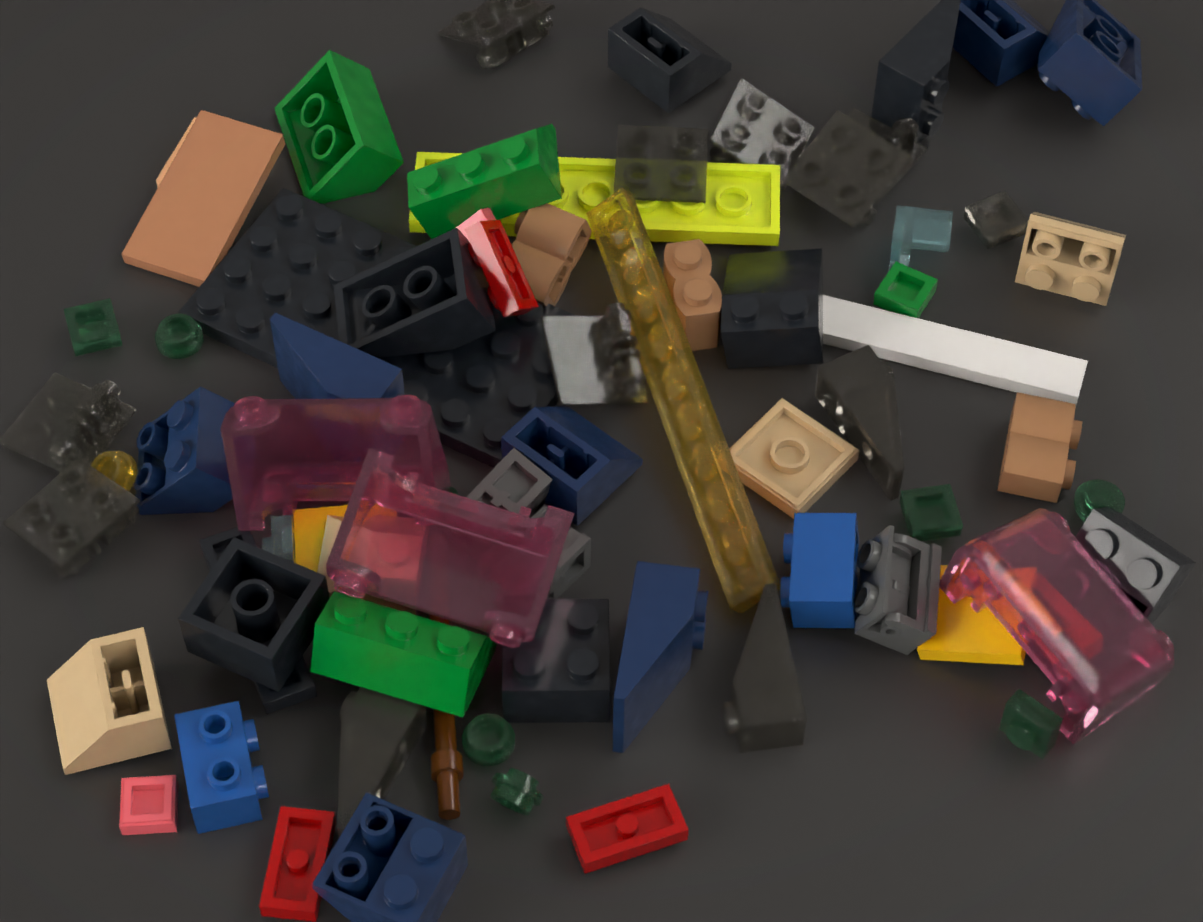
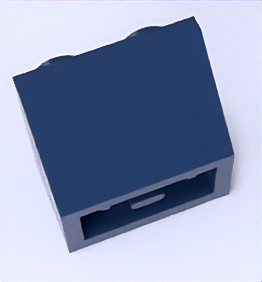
M961 0L953 48L997 87L1038 64L1039 52L1049 31L1013 0Z
M200 386L183 400L175 402L168 411L153 422L145 424L137 438L139 453L137 473L133 482L136 490L134 512L141 515L210 513L244 492L248 410Z
M534 407L501 437L502 459L515 448L553 479L545 503L576 526L585 520L624 483L643 462L641 457L569 407Z
M366 792L312 883L313 890L351 922H437L468 866L466 836Z

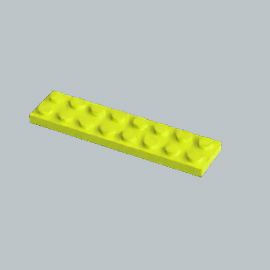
M417 152L415 170L463 153ZM558 157L562 199L548 204L587 220L592 230L589 239L682 242L700 239L706 244L779 246L780 165ZM410 211V232L427 233ZM520 213L499 219L507 236H517L514 232V227Z

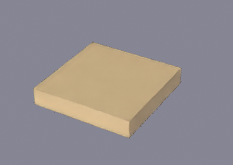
M781 398L720 457V468L794 519V513H805L858 460L859 449Z

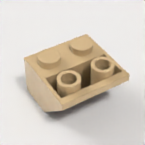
M1033 212L1028 220L1015 282L1031 286L1035 289L1046 290L1077 298L1081 301L1106 306L1126 235Z
M144 627L89 640L47 679L65 775L172 749L154 662Z

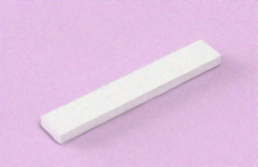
M823 295V344L1016 393L1019 392L1077 404L1088 363L1087 360Z

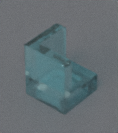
M897 205L889 270L895 261L908 266L911 249L948 252L951 240L953 211Z

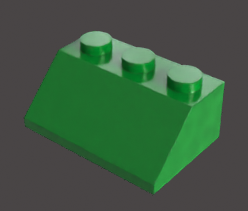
M331 50L317 62L274 108L303 196L317 203L324 204L375 192L404 163L370 69Z
M549 124L408 172V206L410 211L429 237L433 239L455 229L480 209L490 208L496 220L562 199L556 129L553 124Z
M334 591L315 622L310 672L464 717L496 652L497 643L485 635L468 631L458 626H451L414 615L407 611H400L363 600L356 596H349Z

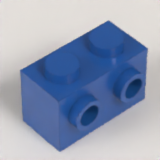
M794 513L793 533H785L783 542L784 563L791 564L790 577L781 578L780 587L781 607L790 608L793 628H855L856 612L854 611V597L857 592V557L859 553V532L856 513Z
M239 701L174 714L189 803L197 833L201 834L263 820L259 799L268 798L269 793L263 765L252 767L250 753L260 751L254 719L243 721Z

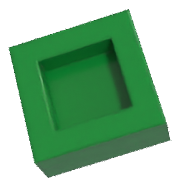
M895 261L876 290L873 305L887 311L919 318L936 292L938 279Z

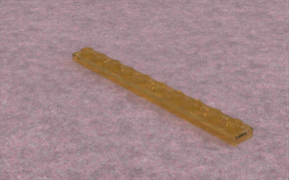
M620 188L586 214L730 609L743 613L780 590L781 585L634 196L624 188Z

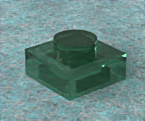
M111 298L63 309L75 357L123 345Z
M950 484L901 490L899 503L910 537L919 541H928L961 536L963 523Z
M1018 688L1006 702L999 729L1006 734L1015 746L1023 750H1030L1041 759H1044L1056 743L1063 718Z

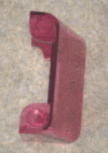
M400 395L394 398L263 399L257 396H249L238 400L227 411L220 428L239 531L264 530L266 525L265 517L279 509L283 510V516H294L298 501H392L393 515H404V511L408 510L413 515L415 530L441 529L450 490L449 469L431 406L426 401L420 400L413 395Z
M369 448L326 564L328 577L335 581L333 587L340 593L350 597L364 598L365 594L490 633L489 638L504 646L517 648L520 647L521 642H531L535 637L568 542L574 513L548 505L544 517L530 518V508L521 506L519 514L478 502L419 483L420 474L410 470L407 479H405L403 475L392 469L394 456Z
M1039 508L975 537L954 553L940 579L939 587L954 604L968 596L974 598L971 607L977 613L988 607L1053 683L1046 695L1052 702L1058 698L1061 699L1064 705L1065 716L1056 725L1073 745L1165 679L1173 669L1175 663L1173 655L1174 646L1165 633L1154 628L1070 532L1066 520L1056 512Z

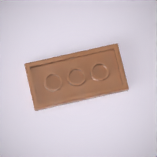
M201 110L121 254L124 263L200 287L230 250L285 146L283 134Z

